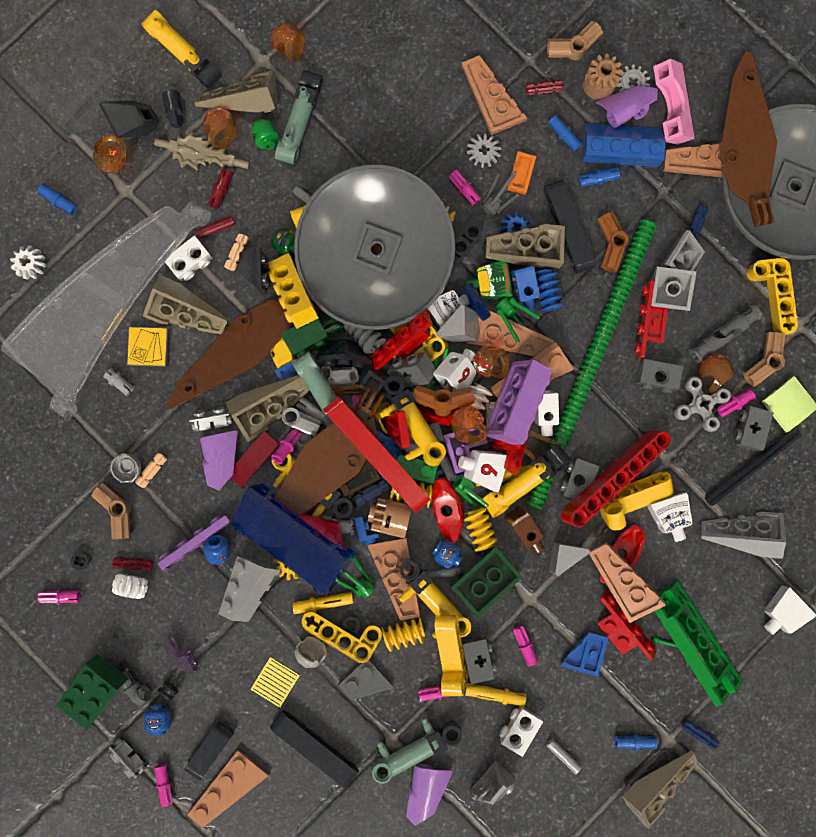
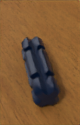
M703 205L697 207L696 215L689 228L696 240H698L705 215L708 212V207Z
M384 479L379 482L378 486L375 484L363 491L362 495L359 493L354 496V501L358 507L366 504L365 501L369 502L382 495L381 492L384 491L385 493L391 487Z
M686 719L682 724V728L686 732L706 744L712 750H715L719 745V741L690 720Z

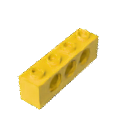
M287 253L269 262L268 265L271 271L268 272L271 281L276 283L273 287L277 295H281L278 299L283 309H287L284 314L288 322H293L296 328H300L318 319V315L301 282L297 267L290 254Z

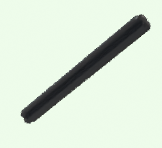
M797 428L791 429L705 497L706 502L710 506H714L802 436L801 432Z

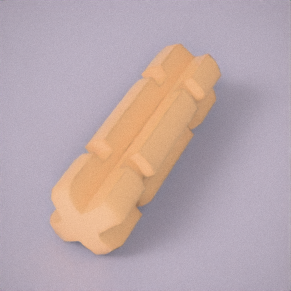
M238 234L237 242L234 243L228 256L229 260L224 265L226 269L235 271L238 265L237 261L239 262V252L244 251V245L249 240L246 235Z
M157 453L153 458L154 461H151L144 469L142 476H139L136 480L137 485L145 488L149 483L148 480L152 479L161 468L160 465H163L167 460L162 453Z

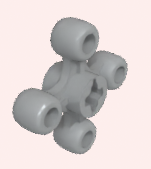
M695 376L690 377L685 381V388L692 393L693 399L689 405L677 406L674 410V416L678 420H687L691 414L698 413L703 418L702 426L704 430L708 432L716 431L720 427V421L713 416L712 408L716 403L728 402L731 398V393L726 388H719L712 395H706L701 389V379ZM704 401L705 405H703V407H700V403Z

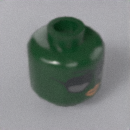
M287 228L276 230L271 238L273 249L282 255L287 253L290 256L294 255L296 233Z

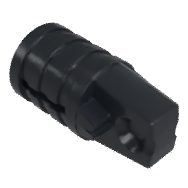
M168 90L163 92L162 98L166 118L169 119L172 127H182L181 116L183 115L179 91Z

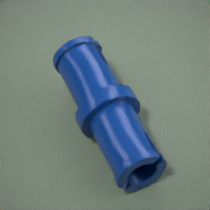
M557 115L547 123L559 135L558 138L560 140L563 139L573 152L582 145V142L572 133L571 127H567Z
M618 167L603 171L598 169L593 173L579 175L580 187L594 184L603 185V182L619 180Z
M45 183L39 186L37 194L49 200L51 205L60 207L69 215H73L76 212L78 205L65 198L63 193L56 192Z
M633 734L632 736L616 735L614 739L616 749L624 748L639 751V749H657L658 745L656 736H639L638 734Z

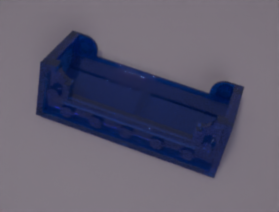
M264 483L249 486L230 523L235 527V531L249 537L311 584L315 592L325 596L329 594L357 553L350 547L347 551L340 548L342 546L340 543L335 544L274 498V494H268L270 488Z

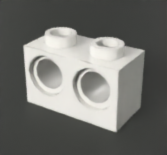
M193 236L163 260L180 281H187L195 275L194 272L199 268L203 269L208 266L212 257L200 241ZM200 250L201 256L193 258L194 252ZM182 262H185V268L183 270H178V265Z
M519 706L518 709L515 708L510 715L511 721L508 726L505 725L502 728L499 736L501 737L502 745L523 757L541 727L543 720L527 708ZM522 717H529L530 720L527 724H520ZM518 734L519 739L516 742H511L509 740L511 735Z

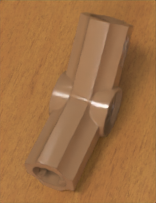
M591 21L572 39H548V58L569 57L575 61L581 59L584 53L602 36L601 26L597 22ZM573 46H578L581 50H576Z
M779 332L766 333L763 358L743 373L744 379L748 384L755 387L784 366L785 334ZM770 358L775 361L774 367L769 363Z
M101 483L96 487L91 496L108 510L111 516L112 539L131 538L130 503L123 500L105 483ZM119 503L123 506L121 514L116 511V506Z

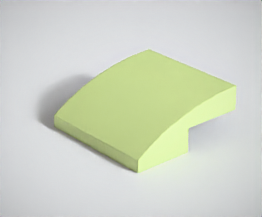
M795 376L789 378L762 401L770 412H774L773 417L785 432L793 429L816 410L815 401Z

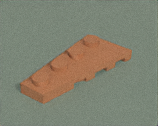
M480 55L462 62V69L491 135L527 120L525 114L519 110L516 102L509 97L502 84H499L493 72Z
M721 143L666 150L663 171L722 177L723 166L719 155Z
M483 308L478 318L479 341L467 342L468 344L536 356L553 344L554 340L508 319L520 340L519 343H516L502 317Z
M556 342L530 359H534L553 370L550 376L551 380L574 370ZM506 377L491 387L492 392L497 398Z
M407 538L368 544L367 546L400 621L419 618L416 593L403 603L399 600L402 593L409 588L405 583L407 580L401 578L396 572L398 561L404 558L410 559ZM410 564L404 567V574L411 572Z
M607 542L590 550L589 555L629 623L666 606V602Z
M238 749L187 816L202 828L267 778L270 773Z

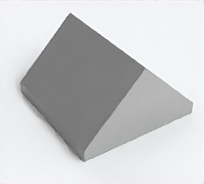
M686 230L678 237L660 267L693 271L705 251L690 230Z
M656 266L651 279L655 280L651 306L690 311L697 271Z
M461 304L436 335L452 343L479 341L478 313Z
M553 542L549 570L554 575L559 576L588 555L590 551L581 546Z

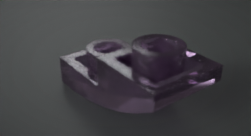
M174 638L161 644L172 661L190 675L198 670L196 657L191 655L190 652L182 655L181 645Z

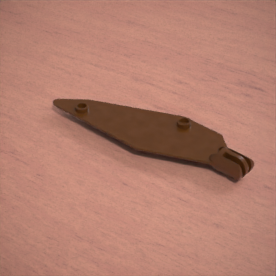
M746 52L743 54L732 77L719 155L729 191L748 204L754 227H758L759 225H767V223H775L769 202V193L777 139L753 55L750 52Z
M311 299L315 311L320 310L318 305ZM269 300L236 317L179 380L166 403L167 408L174 409L257 366L282 339L281 334L291 329L294 325L293 322H288L284 314L287 309H283L279 301Z
M368 385L359 402L351 411L378 440L374 414L386 394L382 393L374 408L371 409L369 407L379 390L375 389L367 404L364 405L362 403L372 387ZM332 423L304 445L257 528L258 533L266 534L289 525L359 473L366 458L335 423ZM280 508L282 514H277L275 509Z

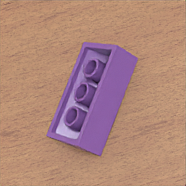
M534 359L513 362L484 435L512 445H523L528 438V431L536 418V411L543 400V393L550 383V376L553 370Z

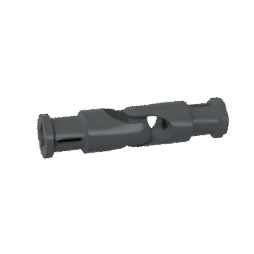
M754 304L750 305L747 311L736 315L725 325L704 338L702 343L695 348H690L689 354L697 363L702 362V359L708 354H713L734 337L747 330L754 321L761 320L763 318L762 312Z

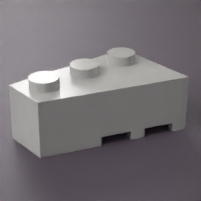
M237 556L218 614L232 621L249 622L261 603L260 598L265 591L270 589L271 581L275 575H279L281 570L253 558Z

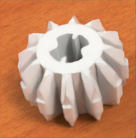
M22 246L20 247V252L13 251L16 257L10 259L14 263L11 268L16 271L17 276H23L24 279L28 280L30 277L37 279V273L43 274V271L40 269L41 267H47L43 263L46 258L40 255L41 251L39 249H34L32 246H27V248Z
M118 574L115 576V580H113L112 592L124 597L141 599L144 598L145 592H147L148 581L138 576Z

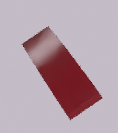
M264 431L235 464L234 474L231 479L242 489L269 460V457L277 450L280 444L268 432Z

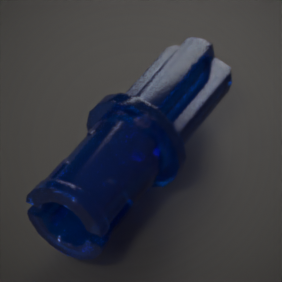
M473 283L462 288L461 290L470 302L469 306L474 307L481 320L485 321L490 318L491 314L482 301L483 297L479 295Z

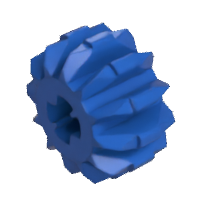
M515 212L513 217L508 214L506 216L507 220L501 221L502 227L499 228V232L513 233V226L515 228L518 227L519 231L533 227L528 226L531 222L530 219L524 221L525 214H522L519 218L518 213Z

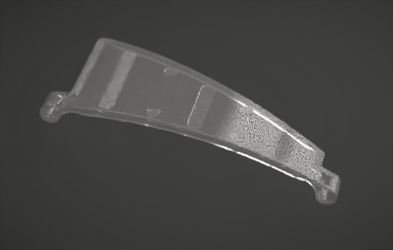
M195 201L189 203L180 213L170 206L161 208L115 239L53 290L7 337L1 346V351L56 390L50 402V409L65 420L71 419L77 412L75 404L76 395L82 388L95 362L119 323L149 281L183 242L189 232L196 226H205L209 222L211 211Z

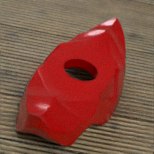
M438 478L433 483V513L445 539H449L454 544L459 539L463 530V504L460 495L453 488V482L448 481L447 478ZM444 505L450 506L452 514L444 515L441 508Z
M632 524L612 545L616 552L619 549L625 550L626 555L623 559L632 568L637 564L641 556L642 546L646 540L643 529L637 524ZM600 573V581L606 584L605 580L603 579Z

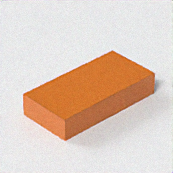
M517 152L512 173L516 171L517 174L507 190L526 195L536 156Z

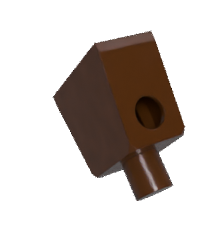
M519 506L504 516L510 528L527 549L531 548L534 554L544 549L540 541L543 539V535L528 512Z

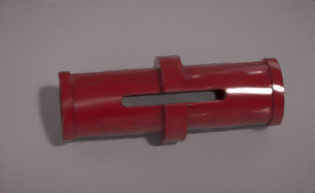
M225 168L221 169L217 182L213 184L212 188L214 190L207 203L213 208L215 206V209L220 208L224 194H227V187L233 176V172L230 170L225 171Z

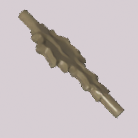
M190 132L184 138L179 135L176 141H167L155 138L154 141L155 146L167 148L171 151L173 159L178 158L182 168L188 164L195 170H198V165L206 166V162L209 164L215 162L222 168L225 165L245 169L250 167V161L238 159L232 154H225V148L215 150L214 147H208L211 140L204 141V135L196 137L194 132Z

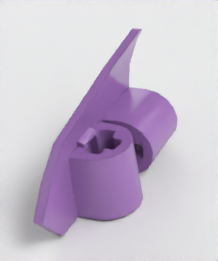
M636 86L597 100L596 104L607 110V119L610 125L616 128L630 120L631 117H634L636 120L644 117L649 110V105L657 101L658 89Z
M237 431L200 438L207 485L218 491L234 474Z
M424 763L414 765L412 784L408 794L406 817L415 826L434 815L452 775V770L432 769V766Z

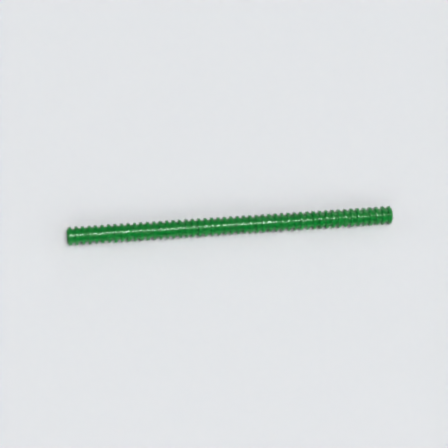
M643 219L639 222L638 231L635 232V236L632 239L634 242L630 244L629 253L626 254L627 259L623 261L625 264L621 266L622 270L619 271L620 275L617 276L618 281H615L616 286L612 288L611 298H608L609 303L606 304L607 308L604 309V314L601 316L602 320L599 321L600 326H597L598 331L594 333L596 336L592 338L591 348L587 350L589 353L585 355L584 365H581L582 370L578 372L580 375L576 377L577 382H574L575 388H572L573 392L570 393V399L567 400L568 405H565L566 410L562 412L564 415L560 417L562 420L561 422L559 421V427H556L557 432L553 434L555 437L551 439L552 444H549L550 449L560 444L566 452L565 447H568L567 442L571 440L569 437L573 435L572 430H575L574 425H577L576 420L580 417L579 413H582L581 408L584 407L583 402H586L585 397L589 395L587 392L591 390L592 380L596 378L594 375L598 373L597 368H600L601 358L605 356L604 352L607 351L606 346L609 345L608 340H611L610 335L614 333L613 329L616 328L615 324L618 323L617 318L621 316L619 313L623 311L624 301H627L626 296L630 294L629 290L632 289L631 285L634 284L633 279L636 278L635 274L639 271L638 268H640V263L643 261L642 257L645 256V251L648 249L646 246H649V240L652 239L651 235L654 234V229L657 227L650 220ZM554 478L543 481L530 491L532 494L528 496L529 501H526V504L537 510H542L543 507L541 506L545 504L544 499L548 497L546 494L550 492L548 489L552 487L551 481H554Z

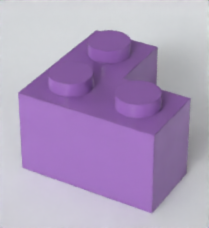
M482 424L443 436L455 474L466 470L458 467L461 456L469 458L470 448L488 443Z

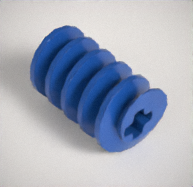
M551 269L535 272L536 277H538L539 292H542L538 299L543 300L539 303V306L545 307L540 312L554 311L565 305L563 302H558L563 295L556 293L561 290V287H555V284L559 283L560 280L553 278L558 275V272H553Z

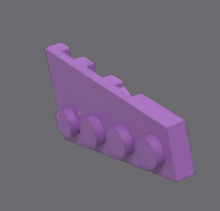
M217 516L210 521L211 526L204 530L202 527L193 534V539L190 541L183 540L176 546L178 548L173 553L168 551L159 558L160 562L157 563L162 571L168 570L169 565L183 559L187 552L195 550L204 540L215 535L230 524L226 516L222 518Z

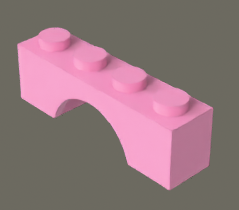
M669 59L653 67L656 85L662 91L668 108L667 119L663 122L666 142L678 145L694 139V131L683 65L680 62Z

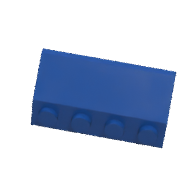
M585 123L582 162L659 167L665 160L666 140L661 128L618 126L614 128L611 125Z

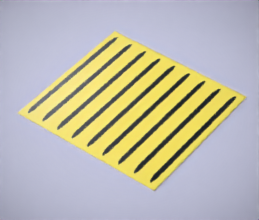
M270 657L251 690L281 707L300 675Z

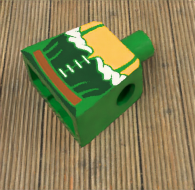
M499 261L478 268L476 270V278L466 280L467 291L478 290L479 299L503 300L506 297L511 299L513 294L508 262Z

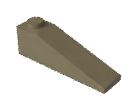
M271 70L250 76L251 80L240 83L239 80L235 81L227 89L218 87L198 95L195 105L196 107L247 112H271L276 108L278 102L275 72Z
M544 224L531 229L526 228L513 233L508 232L487 237L485 258L526 267L534 266L535 269L557 271L564 264L565 226Z
M159 275L143 313V317L159 324L168 325L172 323L179 325L180 328H186V326L195 327L198 331L220 335L223 333L228 321L227 317L184 286L162 275Z
M297 375L244 392L225 403L234 421L249 442L260 436L264 431H268L270 429L269 425L276 419L279 420L284 410L289 406H294L309 389L304 380Z
M690 751L626 788L622 797L626 805L646 828L649 829L665 810L663 805L669 797L673 799L676 794L677 784L683 783L697 764L694 752Z

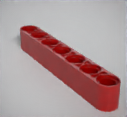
M339 396L323 409L328 417L415 513L431 500Z
M658 430L646 432L563 509L561 513L562 521L575 527L584 526L670 445V435L667 432Z

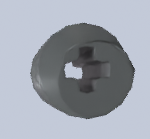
M344 324V329L349 332V335L353 337L365 354H373L386 342L385 338L380 339L382 334L375 329H362Z

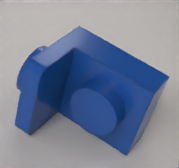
M363 516L354 518L359 541H364L365 544L376 542L379 533L369 535L366 533L370 531L368 520H363Z

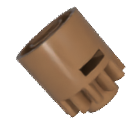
M608 54L604 58L598 55L595 61L592 60L583 79L584 91L592 99L600 100L612 95L619 83L623 71L620 70L621 63L615 62V56L609 59Z
M378 498L377 505L371 504L368 522H372L371 530L405 538L412 508L406 503Z

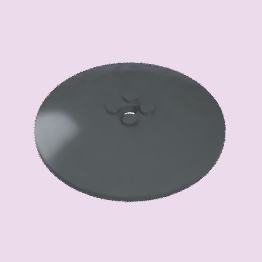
M810 104L785 105L769 110L777 139L769 193V202L775 223L754 227L748 204L729 191L724 170L722 173L723 195L732 220L745 237L756 246L782 258L811 260L816 259V106ZM791 182H794L799 186L798 191H793L791 189Z
M359 166L332 177L310 198L303 209L296 229L295 262L305 290L326 314L346 325L356 328L388 329L413 320L417 315L433 305L441 295L454 265L455 234L446 207L438 195L423 180L403 169L392 166ZM375 244L382 246V252L379 255H374L372 252Z

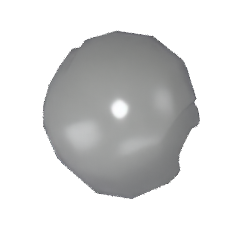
M122 453L112 460L110 470L113 477L119 482L132 483L140 475L142 466L140 460L135 455Z
M308 636L297 644L294 654L299 664L305 668H315L327 656V648L319 639Z

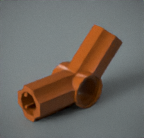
M612 211L597 219L607 240V248L600 267L609 272H617L629 238L622 231ZM614 238H619L622 245H616Z
M417 385L413 393L416 403L433 408L439 416H447L453 409L475 403L471 387L450 392L445 389L435 391Z

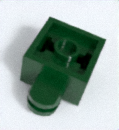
M330 318L323 323L316 319L300 328L294 326L283 332L281 336L292 356L297 359L308 351L322 350L330 342L328 336L342 329L344 324L342 322L337 323L338 320Z

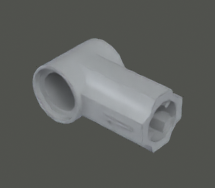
M323 366L320 369L332 389H337L340 386L354 385L359 379L355 367L331 368Z
M287 408L282 413V420L287 426L313 437L316 436L322 421L306 415L295 408ZM289 412H294L297 415V419L292 423L286 421V415Z

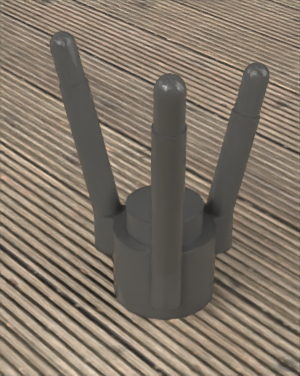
M516 171L511 174L495 196L492 193L500 177V173L496 174L486 197L482 201L484 203L482 208L493 216L496 213L500 214L505 207L519 197L520 194L516 193L500 205L502 201L499 198L516 176Z

